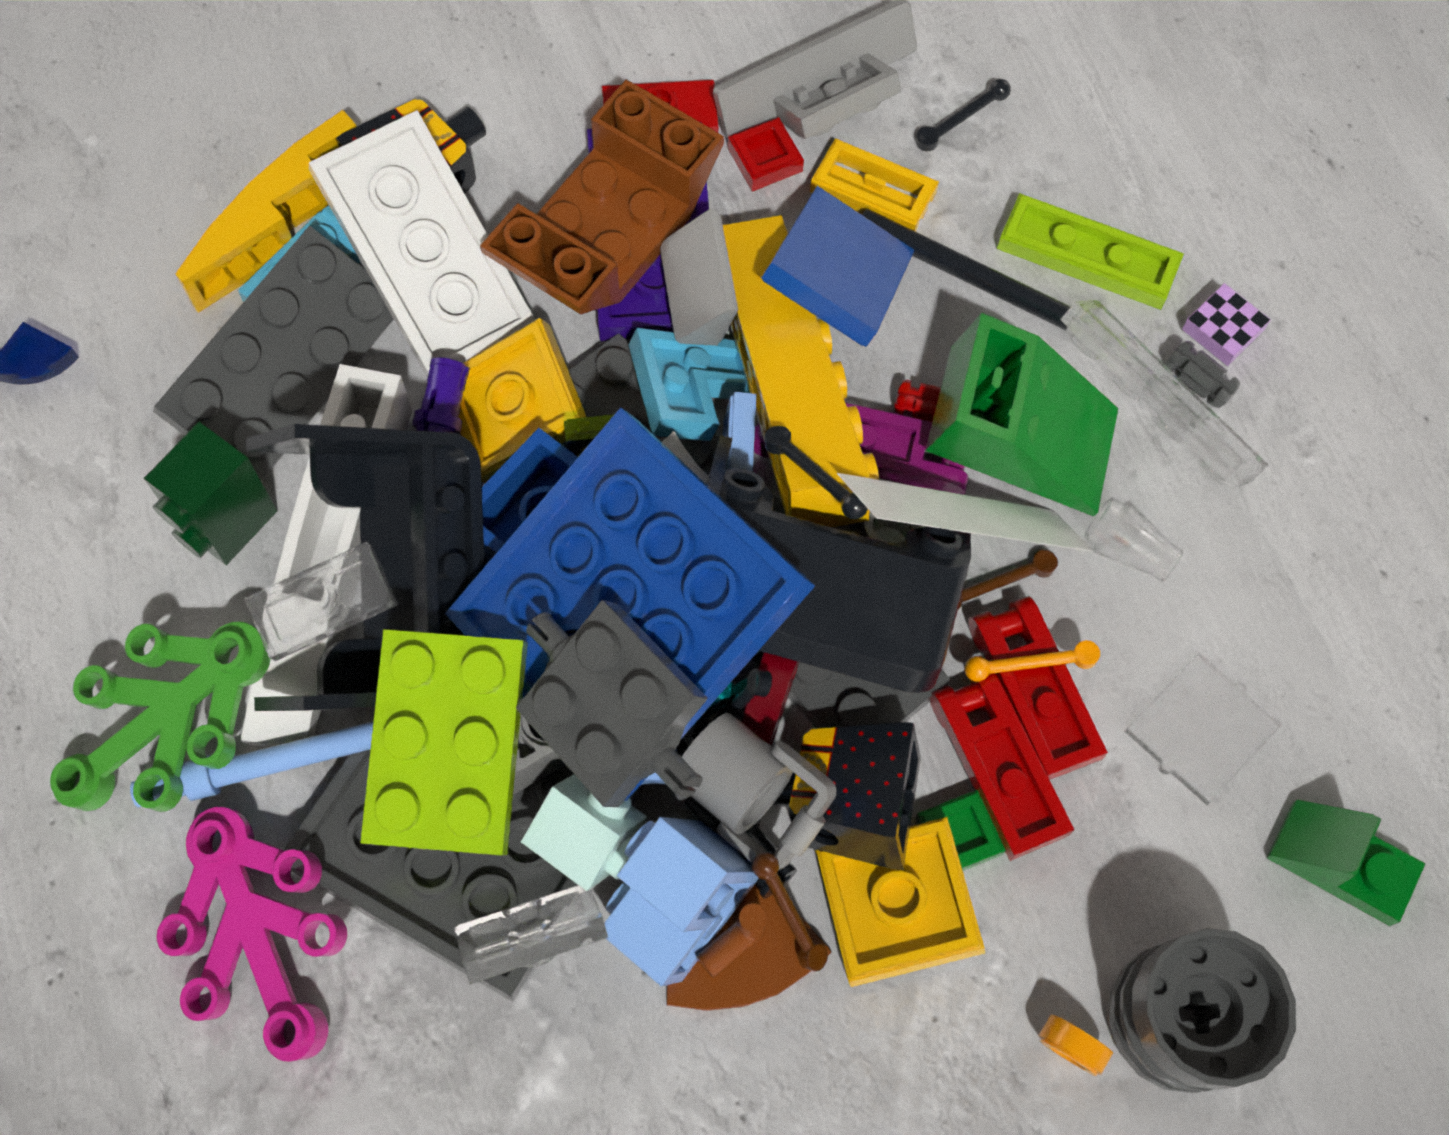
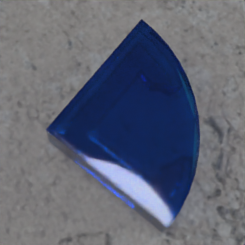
M22 322L0 350V381L16 385L40 383L61 374L74 364L79 357L71 346Z

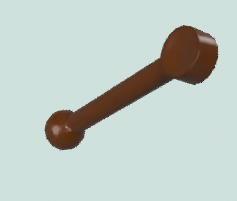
M1041 550L1035 554L1032 561L1028 564L964 588L958 610L965 601L1035 574L1043 578L1051 576L1058 566L1057 557L1051 551Z
M760 852L752 861L753 873L758 878L766 881L801 948L798 954L799 964L802 968L815 972L820 971L824 968L828 959L827 949L824 945L812 941L777 874L779 870L778 858L770 852Z

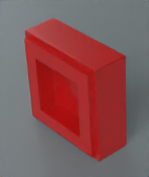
M779 117L728 137V150L752 192L803 172L804 159Z

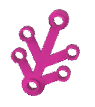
M226 807L209 808L194 819L187 833L186 852L194 869L178 914H171L164 918L158 927L156 935L159 948L169 956H191L199 952L207 936L206 926L203 922L218 885L220 886L227 905L201 977L190 980L181 991V1010L187 1018L194 1021L214 1020L221 1017L230 1004L229 985L243 948L269 1015L263 1029V1039L268 1051L275 1058L286 1062L310 1059L322 1050L327 1041L328 1022L323 1011L316 1005L297 1002L270 930L298 940L300 948L307 955L321 957L333 956L342 950L347 940V927L344 921L335 914H312L256 893L245 866L272 874L275 884L283 891L305 893L314 889L319 883L322 876L321 862L312 852L294 849L286 851L256 840L251 825L237 810ZM219 830L222 839L221 845L216 852H213V837L216 831ZM300 859L304 865V874L298 883H294L291 878V867L296 860ZM324 922L329 928L330 936L327 944L324 947H320L316 941L315 934L318 926ZM183 923L187 928V939L183 946H179L176 933L179 926ZM205 987L211 993V1003L206 1011L202 1009L199 1001L200 993ZM287 1020H290L295 1027V1038L290 1045L286 1043L284 1038V1026Z

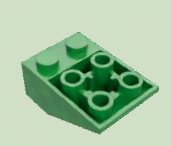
M981 313L951 346L925 451L1094 517L1098 514L1119 408L1038 335Z

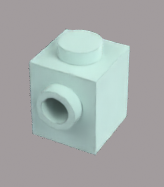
M574 774L551 788L521 843L584 890L589 891L609 875L619 879L617 877L618 873L629 860L624 853L631 838L643 826L647 816L631 805L630 798L627 801H623L619 807H603Z

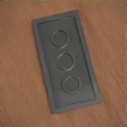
M309 225L155 404L153 412L184 436L198 422H201L248 457L262 482L284 453L247 452L246 438L292 424H309L328 401L339 365L356 367L394 319L367 271Z

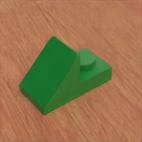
M1299 799L1292 803L1267 856L1268 860L1388 926L1395 925L1401 921L1426 864L1374 836L1381 822V818L1374 814Z

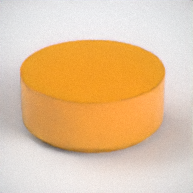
M1050 1014L1038 1035L1041 1038L1040 1042L1048 1049L1093 1076H1097V1074L1102 1075L1113 1055V1051L1096 1038L1053 1014Z

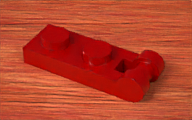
M1030 596L1010 602L1009 610L996 615L985 611L968 619L972 639L987 661L1059 652L1037 604ZM1019 634L1020 637L1024 638L1027 645L1010 651L1005 638ZM1066 664L995 673L1050 780L1101 761L1107 755L1108 751Z
M992 673L980 682L970 680L971 684L957 690L947 686L931 693L930 703L938 722L946 730L974 789L978 790L1005 847V853L1009 861H1012L1070 836L1075 829L1000 680L995 673ZM982 708L990 720L973 727L966 713Z

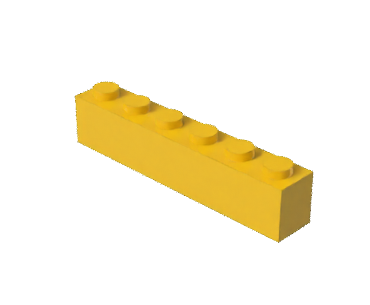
M782 215L723 225L738 311L730 326L749 391L752 394H757L756 415L764 442L765 433L769 428L773 426L786 427L791 432L792 444L850 493L853 491L837 473L879 480L877 464L873 454H863L860 444L863 443V430L859 411L856 406L847 407L844 400L847 398V382L841 361L831 362L829 356L832 354V338L829 324L821 319H817L814 314L761 279L788 234ZM768 452L786 515L829 527L869 521V510L859 519L846 517L842 512L841 503L785 454L776 455Z

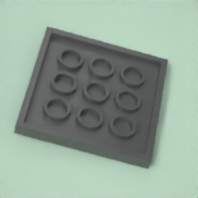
M534 730V736H535L536 738L540 739V740L545 741V740L537 733V731ZM370 750L349 755L284 850L294 849L314 853L322 865V876L317 887L513 1002L582 890V887L521 843L551 788L574 775V773L567 765H564L513 795L507 855L501 856L361 844ZM641 784L629 797L632 806L646 784ZM298 859L292 865L291 871L303 877L304 865Z

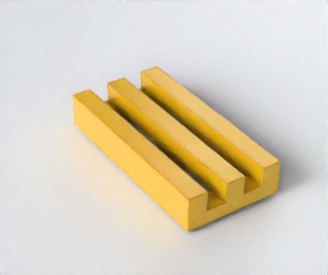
M835 138L811 180L810 193H813L815 188L819 186L860 214H863L868 208L917 231L920 219L924 218L930 201H933L937 193L939 181ZM836 162H839L850 168L865 173V177L835 164ZM886 183L896 186L912 194H915L918 197L916 199L895 189L887 187Z

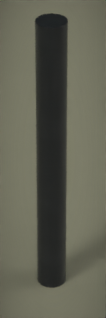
M867 208L862 214L914 249L913 257L1065 331L1075 315L1077 309Z

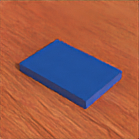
M817 186L761 279L853 341L867 347L880 328L915 250Z

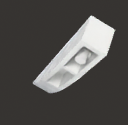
M340 364L320 425L407 430L413 410L401 375ZM310 457L286 534L262 632L270 649V665L265 675L251 685L241 735L243 743L265 748L314 736L321 710L255 711L254 697L317 694V665L319 659L327 647L343 640L362 578L360 509L336 508L326 504L319 498L311 483Z

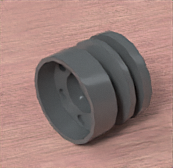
M1206 928L1144 950L1123 967L1110 993L1109 1025L1119 1053L1138 1076L1163 1090L1198 1093L1213 1089L1238 1087L1263 1079L1286 1057L1296 1032V999L1284 969L1264 946L1236 931ZM1179 1008L1194 1010L1197 1016V1023L1181 1021Z

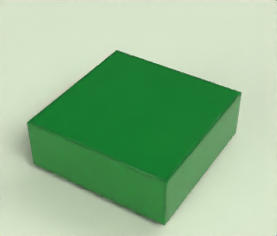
M978 790L919 812L915 817L917 824L945 817L948 818L963 871L1002 856L1006 851Z

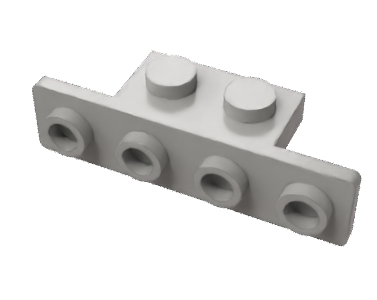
M895 0L716 86L713 89V96L723 135L728 138L731 135L779 117L782 123L804 139L811 136H820L829 132L835 124L858 113L872 111L882 101L900 93L898 72L888 65L915 52L917 49L910 2Z

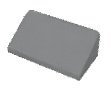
M709 209L670 235L662 242L660 247L674 337L681 344L718 346L738 311L721 214H719L718 210Z

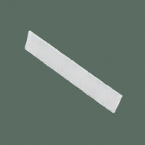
M837 473L876 519L1095 552L1054 510Z

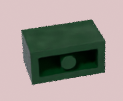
M198 422L143 478L158 498V501L152 506L153 509L169 525L175 528L171 532L175 539L195 556L202 558L208 551L226 566L277 512L274 503L248 457L201 422Z

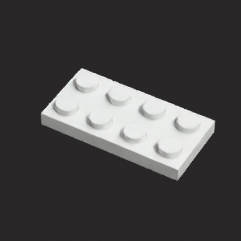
M418 110L309 162L308 170L427 378L431 359L441 357L464 363L535 321L533 314L507 268L481 253L480 245L488 235Z

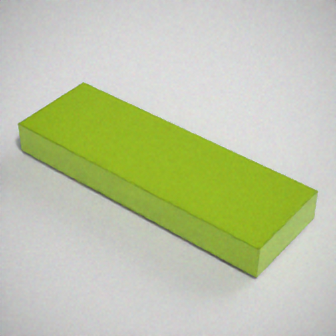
M1019 193L997 246V249L1159 310L1162 309L1184 255L1182 252Z

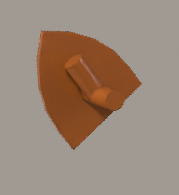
M755 885L751 888L710 945L696 956L698 961L684 980L667 985V1006L703 1011L746 1007L779 995L811 972V970L802 968L799 964L798 954L801 947L773 895L763 899ZM800 916L812 941L824 945L829 956L832 951Z

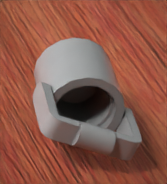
M725 713L712 721L695 738L682 756L690 767L703 778L700 787H693L696 791L691 797L721 821L716 828L718 834L751 862L760 852L768 851L745 831L750 829L770 809L788 784L792 773L794 772L817 791L808 806L803 805L779 839L781 844L774 853L779 861V870L785 868L794 855L802 856L825 824L826 820L823 814L836 796V787L833 781L793 748L781 741H776L772 747L731 713Z

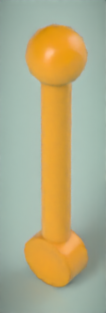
M1084 640L1079 642L1074 650L991 661H987L981 656H974L966 661L964 672L970 680L980 682L992 673L1074 663L1082 669H1089L1098 662L1100 649L1094 642Z

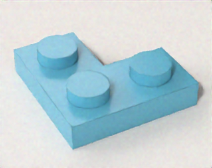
M636 328L628 346L652 434L654 436L668 437L672 432H675L678 438L711 441L720 425L712 398L730 399L734 392L750 393L735 340L722 339L718 346L681 344L675 340L674 332Z

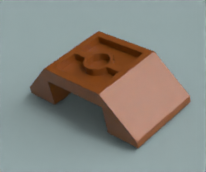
M627 79L591 119L593 150L539 212L535 214L517 203L480 245L481 253L580 315L620 303L661 254L660 247L662 242L681 229L690 219L724 144V136Z

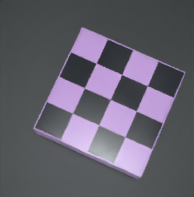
M1224 283L1186 320L1182 330L1225 365L1229 366L1266 329L1271 319Z

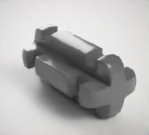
M1183 342L1170 355L1166 363L1167 369L1170 372L1178 369L1181 372V375L1178 377L1204 399L1210 395L1215 399L1211 405L1221 408L1239 389L1241 384L1239 379L1234 376L1229 380L1224 376L1228 370L1203 350L1199 351L1198 354L1192 350L1195 346L1193 342Z

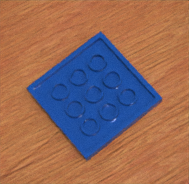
M620 408L445 614L465 636L524 640L528 643L523 688L524 698L545 672L546 666L550 661L547 653L526 632L528 624L536 625L532 619L543 612H548L558 625L571 636L577 632L601 600L617 603L708 697L706 702L685 726L682 734L683 737L811 592L815 585L633 415ZM646 778L642 779L636 785V787L631 791V793L627 796V798L624 801H627L629 799V797L637 790V788L644 782Z

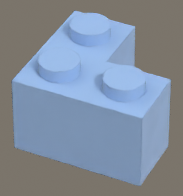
M660 817L656 823L649 821L644 824L629 841L624 852L629 860L617 875L624 883L608 901L606 911L611 915L598 932L660 986H666L684 980L698 961L696 956L710 945L759 878L753 873L752 862L702 821Z

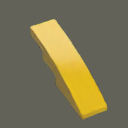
M341 110L290 146L252 179L207 228L175 273L191 305L198 313L245 284L292 238L290 234L292 229L328 206L308 167L309 162L339 148L336 137L357 127L344 110Z

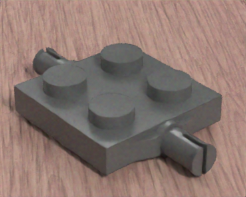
M601 600L577 632L571 636L558 625L550 613L543 612L534 617L532 621L536 625L528 624L526 632L547 653L550 661L546 666L545 672L516 709L603 807H619L636 785L653 773H656L675 793L678 800H684L694 794L696 790L693 787H700L703 778L677 753L676 747L680 743L685 726L706 702L708 697L617 603Z

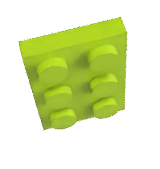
M383 630L361 844L507 855L521 713L516 707L523 698L527 642L524 640Z

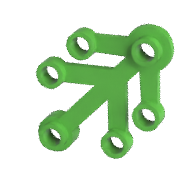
M231 622L218 628L207 639L174 636L151 624H141L131 630L125 641L126 654L132 661L149 668L162 666L166 661L200 666L179 683L119 677L116 673L96 665L88 666L81 670L73 684V693L79 702L96 709H106L113 704L147 707V709L91 754L71 755L54 767L50 777V786L58 802L64 806L82 811H94L102 807L110 799L114 791V771L158 735L160 736L153 766L140 773L133 787V795L136 802L144 808L166 812L173 809L179 803L183 794V784L180 775L186 749L189 758L198 765L210 769H220L229 764L236 751L233 732L243 687L259 681L265 675L270 665V649L263 633L248 623ZM154 637L155 644L153 649L144 655L146 642ZM238 645L239 651L236 658L228 663L231 652ZM102 678V689L93 697V687ZM213 692L207 724L196 728L190 735L196 705ZM213 737H217L218 745L216 751L210 757H206L205 748L207 743ZM80 773L79 783L74 788L76 777ZM163 779L164 790L161 796L154 800L152 796L154 786Z

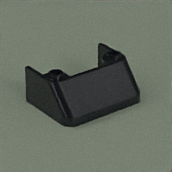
M292 424L246 438L247 452L310 455L311 483L319 498L326 504L336 508L360 509L364 639L340 640L331 644L322 653L317 665V694L254 697L255 711H306L374 707L376 703L383 630L465 636L445 613L484 568L481 465L478 453L472 443L465 437L449 432Z
M720 435L706 484L815 585L759 651L905 692L922 693L931 690L935 686L945 662L971 560V533L925 526L910 530L905 537L902 547L772 511L774 495L759 475L740 468L726 470L733 438Z

